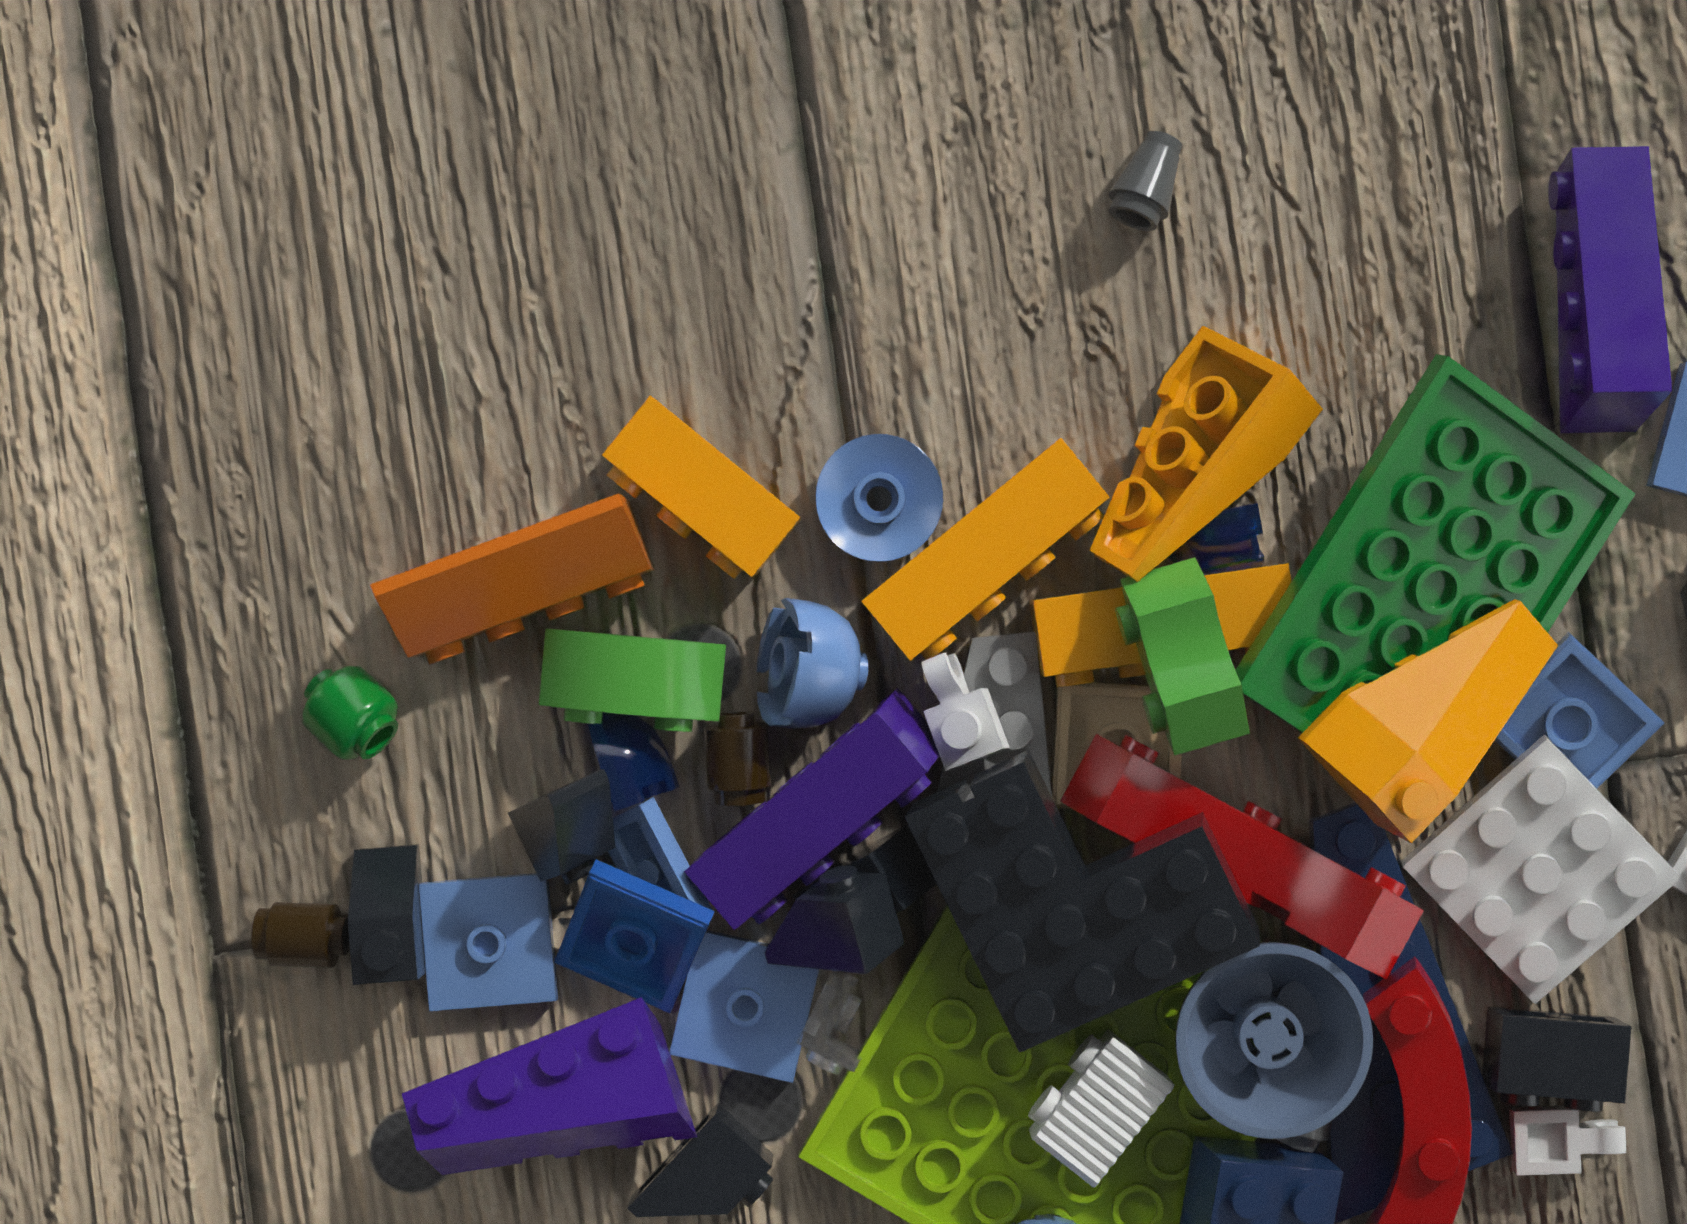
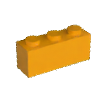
M651 395L602 454L604 458L614 465L606 474L611 480L635 499L645 490L659 501L663 507L656 516L684 539L694 530L713 546L705 556L733 579H736L742 570L754 578L802 520L799 515Z

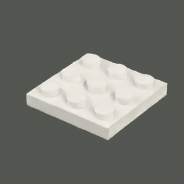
M1545 734L1401 861L1403 868L1534 1004L1539 1002L1681 879L1669 863Z

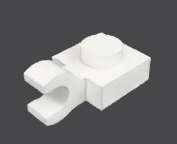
M942 653L921 662L927 682L940 702V705L923 712L945 771H953L1010 748L988 688H980L969 693L956 654L953 653L947 656V653Z
M1563 1105L1509 1107L1510 1140L1513 1152L1511 1154L1512 1171L1517 1176L1581 1174V1154L1626 1153L1625 1127L1618 1126L1617 1120L1600 1119L1579 1123V1110L1570 1109Z

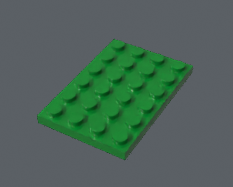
M1436 354L1236 668V673L1242 685L1243 695L1300 733H1303L1343 691L1360 682L1368 684L1396 669L1395 663L1412 654L1420 656L1448 641L1449 635L1454 631L1514 599L1521 601L1548 633L1636 493L1455 360L1446 355Z

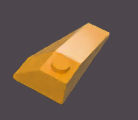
M1205 326L1200 328L1164 375L1157 391V395L1162 400L1151 428L1142 427L1135 443V447L1140 451L1130 477L1118 483L1090 548V551L1096 557L1136 582L1140 581L1285 460L1323 410L1290 369Z
M1514 599L1454 631L1449 635L1448 641L1420 656L1412 654L1395 663L1396 669L1368 684L1360 682L1343 691L1298 739L1377 826L1412 843L1457 797L1558 647V644L1524 604Z

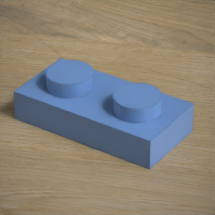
M654 797L613 817L616 848L608 852L617 869L713 910L706 896L684 872L690 865Z

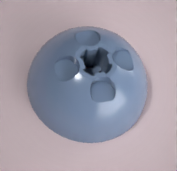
M1260 943V946L1203 971L1193 983L1183 1001L1175 1035L1179 1068L1187 1088L1197 1103L1222 1125L1244 1135L1266 1139L1300 1136L1314 1131L1336 1118L1352 1102L1363 1085L1369 1070L1373 1050V1031L1368 1008L1361 993L1349 976L1324 956L1304 947L1286 943ZM1269 1012V1017L1260 1019L1256 1024L1252 1022L1257 1017Z

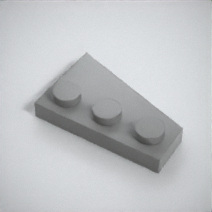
M1035 632L971 638L963 671L969 693L980 688H988L1010 748L953 771H945L942 764L937 792L964 779L970 788L977 773L1029 750L1052 796ZM970 791L965 801L974 798L972 791Z

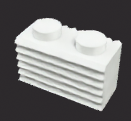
M1109 1029L1106 1030L1099 1040L1090 1035L1081 1043L1068 1063V1066L1075 1070L1059 1091L1052 1085L1049 1086L1040 1095L1028 1114V1117L1035 1121L1029 1128L1032 1140L1093 1188L1099 1184L1102 1177L1107 1174L1109 1168L1115 1164L1117 1158L1123 1154L1134 1136L1140 1132L1142 1126L1148 1122L1150 1116L1156 1112L1158 1106L1164 1102L1166 1096L1175 1086L1163 1071Z

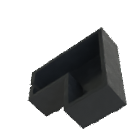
M1027 750L977 773L970 788L964 779L913 803L905 815L906 822L1019 1053L1260 946L1259 927L1203 812L1085 865L1030 751ZM970 791H972L974 798L965 801Z

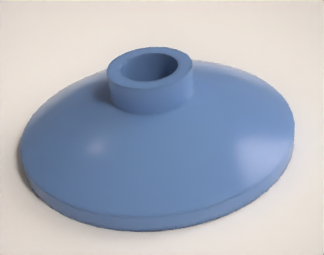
M888 434L865 435L841 446L825 463L816 486L817 514L828 537L846 553L867 561H892L916 551L934 532L943 508L942 483L931 459L915 444L898 436ZM875 487H883L891 495V504L883 511H875L867 504V494Z

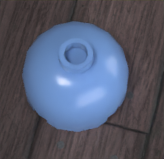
M784 598L781 602L786 609L773 607L768 615L761 636L756 672L765 673L769 670L768 693L757 692L758 707L762 719L769 726L793 729L813 728L837 719L851 703L855 691H860L864 688L868 676V658L865 653L860 652L856 633L849 621L822 604Z

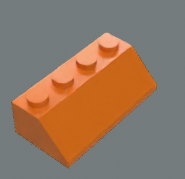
M618 493L370 584L375 599L407 657H419L425 654L429 665L464 653L465 649L462 641L484 632L489 643L520 633L525 630L522 619L536 613L546 611L547 617L551 621L585 608L581 598L585 595L606 589L609 599L640 589L645 586L641 575L655 569L628 498Z

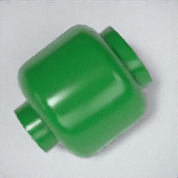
M345 666L336 671L325 669L309 682L304 691V697L307 701L302 710L303 725L341 760H353L358 757L367 760L376 756L390 743L398 730L399 723L395 720L398 709L397 701L360 666Z

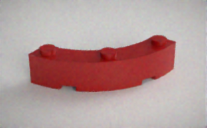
M1098 734L1095 735L1060 802L1134 843L1203 812L1248 904L1263 909L1284 921L1285 925L1344 959L1387 980L1424 912L1423 909L1400 897L1406 885L1373 867H1370L1365 878L1276 830L1282 818L1250 801H1247L1243 811H1240L1156 766L1154 762L1159 752L1127 735L1124 736L1120 745Z
M1415 956L1391 973L1387 980H1381L1363 993V999L1368 1008L1369 1015L1377 1026L1390 1052L1399 1080L1404 1113L1402 1138L1396 1168L1381 1203H1378L1365 1224H1453L1463 1198L1470 1165L1472 1137L1471 1107L1461 1048L1450 1015L1434 983Z

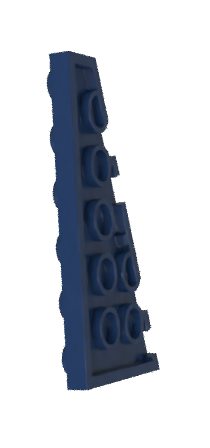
M1356 802L1309 820L1311 849L1364 878L1370 867H1373L1406 885L1385 829L1377 826ZM1406 885L1400 897L1414 904ZM1419 919L1391 973L1416 956L1434 983L1450 1015L1461 1048L1470 1094L1472 1137L1468 1171L1509 1156L1513 1152ZM1316 942V953L1329 959L1345 972L1356 985L1362 997L1363 993L1384 979L1344 959ZM1372 1019L1373 1050L1368 1073L1352 1102L1332 1120L1330 1136L1327 1140L1328 1159L1343 1171L1335 1224L1375 1209L1378 1203H1381L1396 1168L1402 1138L1404 1113L1398 1076L1390 1052Z

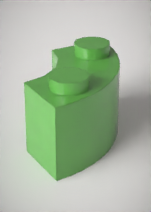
M1196 558L1153 569L1138 582L1130 577L1120 579L1126 605L1115 608L1116 617L1125 644L1136 643L1151 691V694L1142 696V701L1152 733L1165 731L1174 756L1250 734L1242 685L1224 639L1214 595Z
M545 629L539 705L564 708L563 720L569 722L602 724L604 712L655 717L654 729L692 732L693 720L719 721L726 644Z

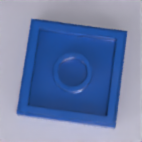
M596 859L588 874L554 963L638 999L642 997L645 1003L671 1013L715 911Z

